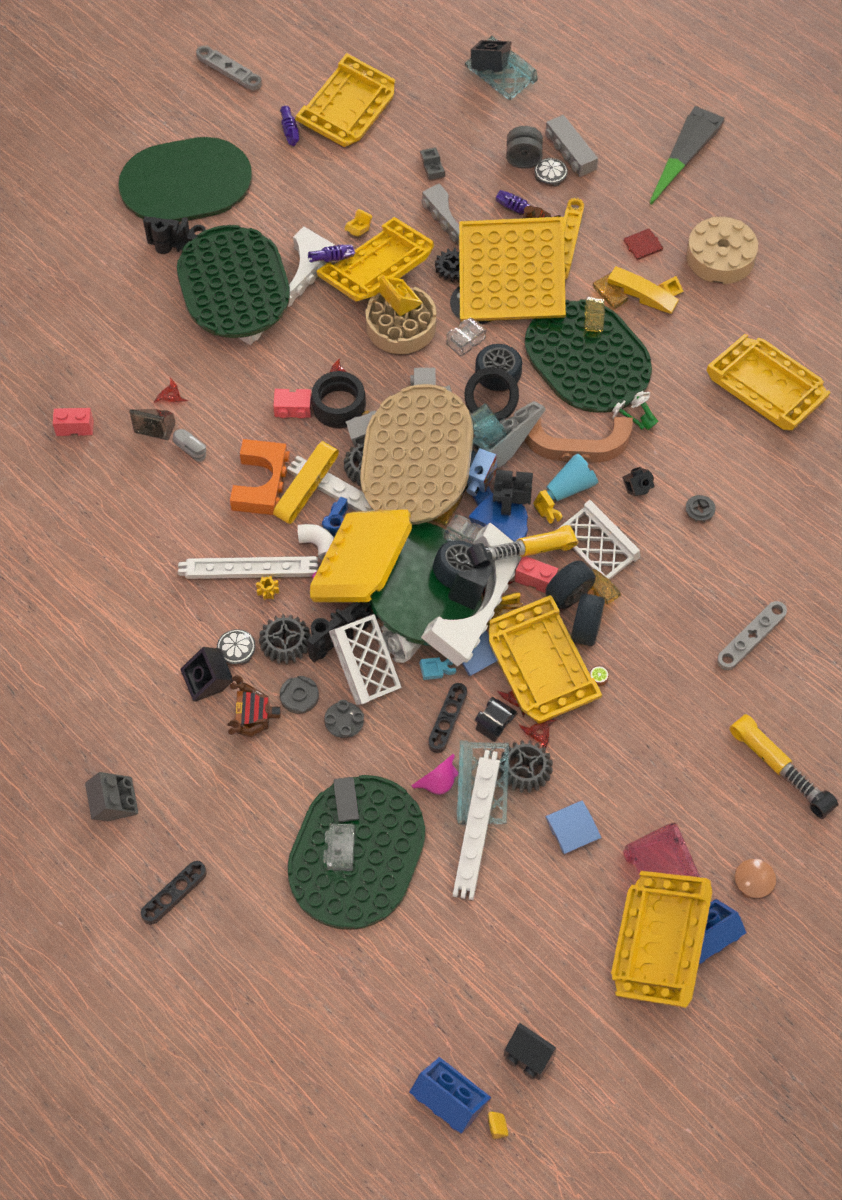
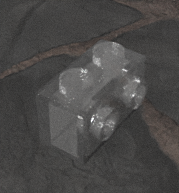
M329 824V831H325V843H328V850H324V863H327L328 870L353 871L354 824Z

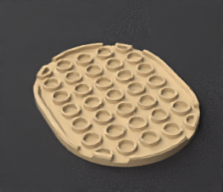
M419 384L403 388L395 395L389 396L380 404L381 406L376 413L372 415L366 429L360 475L362 491L369 505L375 511L408 509L411 514L409 518L412 525L425 523L441 516L460 498L469 477L473 443V422L463 401L444 387L432 384Z

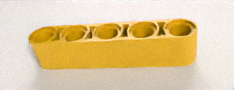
M321 441L276 505L273 515L289 525L292 524L336 461L339 450Z

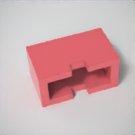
M275 389L273 406L275 417L311 418V389H296V392H289V389Z
M91 408L54 409L53 427L56 436H71V434H78V436L93 435L94 419Z
M527 556L522 557L516 569L515 582L528 587L533 586L536 590L545 593L548 583L558 573V568Z

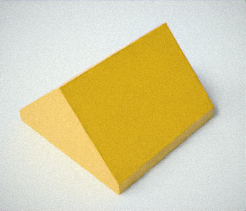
M385 275L380 276V294L399 316L406 314L423 303L403 279Z

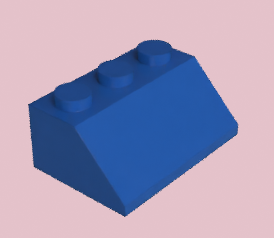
M718 899L710 902L699 964L705 962L707 958L722 951L724 947L739 940L741 936L747 933L739 913Z
M440 1057L419 1074L409 1091L417 1101L423 1103L436 1116L441 1117L452 1129L457 1130L461 1134L473 1123L491 1099L487 1093Z

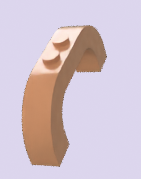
M540 417L525 438V442L534 453L546 459L568 462L574 455L579 454L587 463L605 462L616 458L627 448L631 438L633 418L614 417L613 432L610 436L602 440H585L549 436L541 426Z

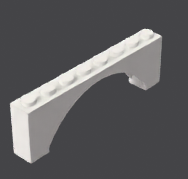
M303 227L293 237L294 249L298 250L300 263L294 279L289 284L290 301L288 307L293 304L298 296L304 293L309 285L314 283L318 277L316 270L327 264L324 261L310 263L308 252L322 250L324 247L335 245L306 227ZM263 332L239 339L251 345L260 338Z
M489 523L479 531L473 544L483 543L484 546L490 547L509 542L512 543L513 541L493 524ZM516 555L511 558L498 559L489 565H492L493 570L486 583L484 599L480 608L473 616L460 620H446L437 617L428 624L421 638L456 666L463 662L467 663L473 656V649L480 643V635L488 627L486 625L487 622L495 614L493 610L501 602V595L508 589L509 585L507 583L514 577L516 573L514 570L519 565L521 556Z

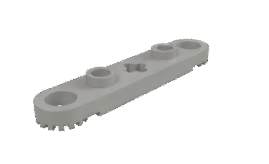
M207 45L196 49L198 60L249 90H257L262 86L259 75L252 73L251 70L222 53L211 49Z
M779 601L771 602L719 653L717 659L718 666L724 670L735 668L784 619L787 613L786 606ZM777 607L782 613L776 615L772 612V609ZM753 633L756 634L755 637H752V638H749V637H748L749 634H753ZM724 656L730 657L732 663L727 664L723 662L722 658Z

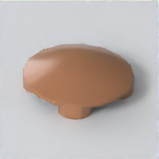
M748 859L737 867L735 883L744 897L762 898L773 892L776 884V874L765 861Z

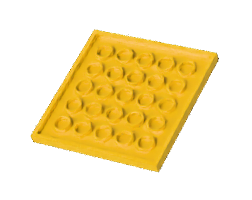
M564 217L459 221L461 322L566 317Z

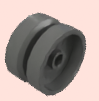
M519 126L512 129L507 135L506 159L512 166L521 169L535 167L541 162L543 157V136L541 132L531 126Z

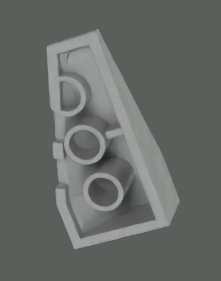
M533 401L515 411L513 417L506 420L505 418L499 421L500 424L492 429L487 427L473 438L472 444L477 450L481 448L496 454L497 468H500L513 457L546 408Z

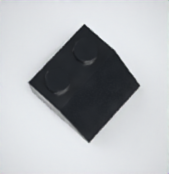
M480 40L471 49V69H477L480 72L486 70L501 72L508 64L512 45L511 41Z
M202 647L180 669L193 701H199L220 693L234 681L231 679L233 677L220 648Z
M519 1023L504 1049L503 1056L506 1057L505 1060L510 1065L522 1068L526 1076L540 1081L554 1060L556 1047Z

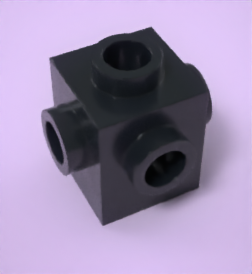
M641 467L632 469L631 473L622 477L627 493L634 496L647 494L650 489L655 487L653 474Z

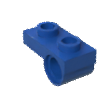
M340 497L337 502L333 503L330 514L325 516L322 521L323 528L327 529L333 537H335L344 520L343 516L348 510V501L344 497Z

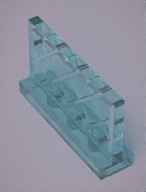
M490 36V37L487 39V40H496V41H498V40H497L495 37H493V36ZM511 50L508 64L503 69V74H494L492 72L491 75H485L483 71L471 69V58L465 62L467 68L509 101L528 84H534L538 81L537 70ZM505 69H514L515 73L505 74ZM518 77L526 79L524 82H517ZM503 78V83L496 84L494 82V79ZM505 78H514V83H505ZM514 87V90L509 94L505 91V88Z
M460 740L457 801L458 824H467L472 799L471 791L474 789V784L471 786L472 780L475 782L472 770L478 766L479 760L473 756V748H482L484 751L487 750L486 748H491L489 750L491 758V753L496 748H505L504 756L500 759L499 766L504 771V775L496 782V787L499 786L503 790V796L498 800L493 797L495 803L491 808L492 811L498 806L503 811V818H493L490 815L488 824H507L509 743H479Z

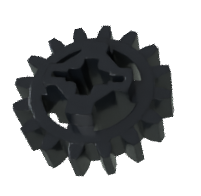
M456 248L453 251L447 249V253L441 251V256L437 255V260L435 261V272L439 273V278L444 276V281L451 279V283H453L454 279L460 282L459 252H457Z

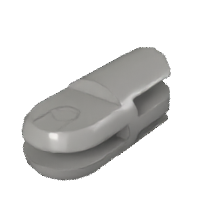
M176 430L173 434V442L196 461H204L206 445L187 430Z

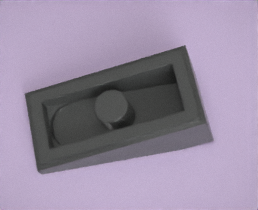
M354 778L334 779L339 822L359 820Z

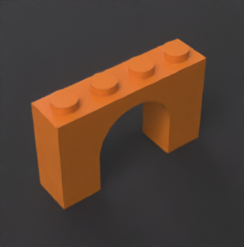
M243 439L240 450L241 464L264 467L273 475L266 484L259 487L233 485L230 497L231 511L273 515V511L281 499L279 494L283 493L284 489L282 479L283 477L286 478L287 474L285 464L290 459V451H287L285 443Z

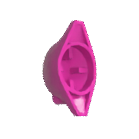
M455 755L449 756L433 771L412 784L411 787L413 789H426L436 795L447 793L452 788L454 779L460 775L452 765Z

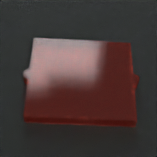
M650 228L623 238L624 243L629 248L628 251L634 255L636 260L663 250L658 237H655Z

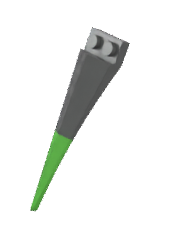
M697 106L693 108L679 134L652 195L650 205L654 203L687 163L718 133L724 123V117Z

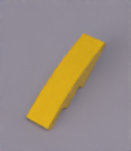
M615 266L608 277V283L624 288L625 294L640 298L639 303L672 314L679 302V299L661 287Z

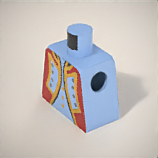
M479 448L469 471L468 488L466 490L468 494L476 496L479 489L482 492H486L487 486L490 485L496 475V454Z

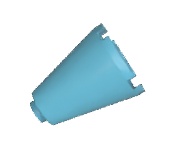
M574 455L546 486L547 493L552 500L558 502L591 488L598 483L593 470L590 471L587 466L589 464L581 455Z

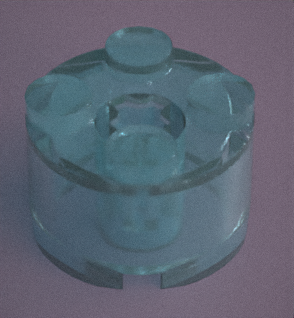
M486 403L470 414L473 422V433L480 438L479 440L485 448L507 433Z

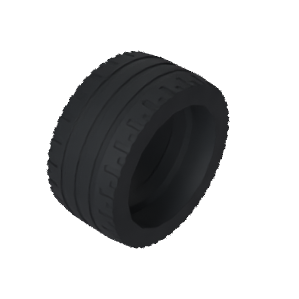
M497 367L483 368L474 373L468 380L464 392L465 403L468 410L478 420L487 423L499 422L503 418H508L514 412L519 400L518 385L515 379L503 369ZM498 378L509 389L507 405L496 413L485 412L475 403L474 390L476 385L483 379Z
M333 371L318 378L313 385L311 393L312 408L316 418L323 425L339 429L347 428L346 421L354 417L363 416L362 413L366 407L365 390L362 382L353 374L345 371ZM334 391L348 392L356 398L351 405L345 408L335 409L322 403V399Z

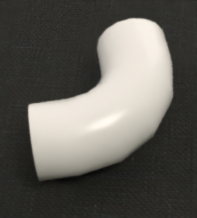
M298 525L299 543H313L317 545L318 557L320 560H323L334 537L327 529L319 525Z

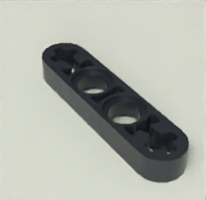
M455 683L450 687L432 729L428 746L434 753H441L445 750L466 701L467 687L462 683ZM461 690L462 694H459L457 701L454 700L455 692ZM452 705L457 708V711L455 713H448L446 708ZM447 722L450 727L447 730H442L439 728V724ZM438 735H441V743L437 746H434V742L437 741Z
M193 861L143 906L141 909L143 921L146 924L153 925L161 920L206 877L205 865L201 861ZM193 869H200L201 874H194ZM179 881L187 882V887L184 890L176 888V884ZM164 895L172 897V901L169 904L161 903V898ZM156 903L162 909L161 911L159 910V908L156 909ZM154 911L155 916L153 918L151 916L147 917V912Z

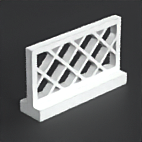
M591 500L587 501L583 509L562 525H570L571 528H575L577 540H588L587 548L575 546L572 549L605 583L632 561L636 562L640 558V550ZM584 514L589 518V524H578V519ZM578 528H588V536H577ZM591 529H600L602 531L601 537L590 536ZM590 541H601L600 549H589ZM603 541H611L614 544V549H603ZM589 553H600L599 561H591ZM602 553L613 554V562L602 561ZM616 554H624L627 557L624 562H615ZM601 565L612 566V571L605 575L601 571Z
M375 614L329 631L356 705L364 704L372 699L402 688ZM371 620L373 625L371 634L362 630L364 623ZM352 628L357 631L354 640L347 638L345 629ZM360 633L369 636L366 646L357 643ZM372 639L379 641L380 647L378 652L369 648ZM355 645L364 649L360 659L353 654ZM367 651L376 655L372 665L363 661ZM379 657L386 660L385 670L376 667ZM362 664L371 668L367 677L360 673ZM374 670L383 673L379 683L370 679ZM386 675L393 679L395 686L388 688L382 685ZM369 682L378 686L375 694L370 696L366 689Z

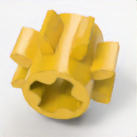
M272 576L261 577L260 583H256L257 596L262 595L264 600L274 599L275 593L279 594L278 580L273 581Z

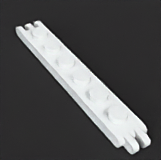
M297 456L295 461H292L290 464L291 466L287 467V472L296 477L307 460ZM328 472L316 488L336 500H339L340 497L346 498L348 507L357 512L375 511L369 505L362 491Z
M318 557L186 559V562L178 563V575L185 576L187 579L265 578L270 576L312 577L318 571Z
M485 750L484 758H479L453 897H457L459 890H462L461 898L465 899L467 891H470L469 900H474L500 766V760H497L498 752L493 751L492 759H489V750Z

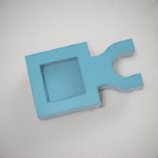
M440 657L421 659L419 662L423 680L442 678L443 673L447 675H455L456 668H449L447 666L453 664L449 659L441 662Z

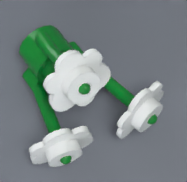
M638 392L631 402V408L641 405L645 411V414L640 418L641 422L622 409L625 405V400L621 404L618 402L614 405L612 410L614 412L613 419L620 412L628 418H633V422L641 430L646 428L648 431L659 422L646 403L648 398H650V392Z

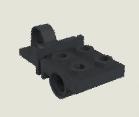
M147 216L143 220L147 243L155 245V250L159 254L169 253L172 247L176 248L177 252L180 253V250L189 241L197 237L195 232L206 230L203 225H195L189 229L188 218L183 217L181 224H179V221Z
M496 470L493 502L502 503L501 515H511L512 503L531 504L533 473L516 471V476H512L513 471Z
M354 602L342 612L337 608L335 614L331 613L332 620L330 622L324 618H317L311 623L312 636L307 639L309 658L314 663L318 659H323L328 654V651L334 647L329 631L355 622L357 618L369 616L362 607V602ZM370 620L364 623L362 630L369 626ZM345 629L347 638L352 640L354 638L353 629Z

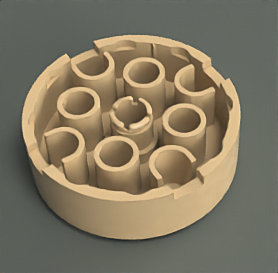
M711 217L700 222L692 230L687 247V262L691 270L706 281L723 282V284L734 283L744 279L752 271L758 251V240L751 228L740 220L728 217Z
M417 287L411 288L423 303L402 316L397 314L380 293L371 297L366 309V330L370 340L377 347L389 353L410 354L424 348L432 340L436 331V307L432 298L423 290Z

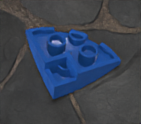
M492 494L482 501L469 516L473 527L482 529L491 523L513 542L527 536L528 514L523 504L512 503L511 515H501L502 503L493 502Z

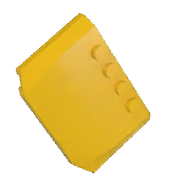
M346 53L338 63V68L310 103L302 107L295 120L343 147L361 140L393 99L395 79Z
M393 217L382 225V232L354 250L355 255L353 257L340 260L334 265L328 262L316 270L317 276L355 302L380 293L381 275L399 279L425 261L434 248V243L431 239Z
M746 334L707 366L706 371L712 381L783 430L795 429L831 393L829 390L826 391L823 386L824 382L819 376L766 340L757 338V340L747 338L748 335Z
M408 509L347 513L310 585V598L312 601L369 602L371 600L370 595L375 590L380 591L385 586L411 532L412 524L409 518L411 514Z
M551 595L491 619L489 623V645L521 710L539 724L602 698V693L595 679L591 678Z
M641 871L639 873L640 878L635 885L632 884L627 892L611 971L612 980L615 981L617 989L615 994L621 998L687 1008L693 997L712 897L711 881L707 878Z

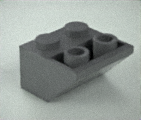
M98 772L85 782L91 819L112 821L139 813L132 777Z

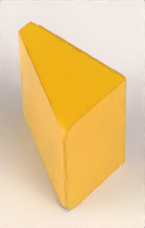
M677 276L658 285L673 296L684 292Z
M514 592L501 596V609L519 605L520 593Z
M489 1112L488 1123L492 1138L507 1137L509 1133L505 1116L501 1113Z

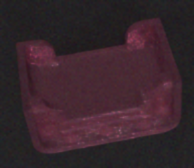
M675 822L667 824L627 844L625 850H623L625 860L627 862L630 861L632 865L635 864L638 873L648 871L700 877Z

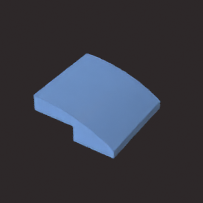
M486 630L480 635V643L473 649L472 658L467 663H462L469 677L497 661L489 645V634Z
M582 800L545 816L563 854L601 838L596 824Z

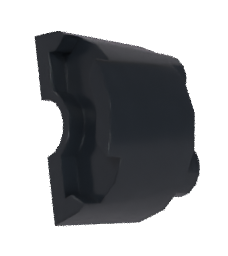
M491 697L485 711H480L475 718L477 722L475 730L495 742L503 733L506 725L510 724L518 713L501 700Z

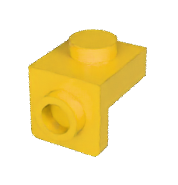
M360 209L356 210L355 218L346 223L344 230L354 236H361L369 231L372 215Z

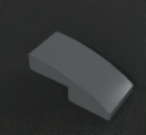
M436 147L420 150L428 179L445 177V170L440 162V155Z

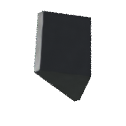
M492 565L457 573L448 598L475 610L493 570Z

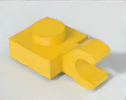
M546 490L540 491L533 504L541 517H546L550 524L553 523L554 519L560 522L563 516L558 510L553 509L555 503Z

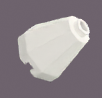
M385 626L381 627V630H383L382 636L389 655L391 653L394 655L392 658L394 662L404 663L410 660L421 646L420 644L407 641L405 637L397 633H392Z

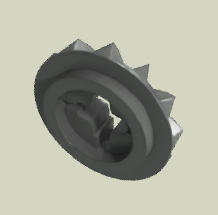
M696 495L691 497L686 503V512L689 518L695 519L696 522L698 520L703 522L708 519L711 520L715 514V504L707 496ZM698 504L703 509V513L697 510Z

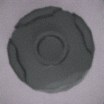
M305 676L287 679L280 689V701L283 707L295 714L311 711L319 700V690L316 683Z

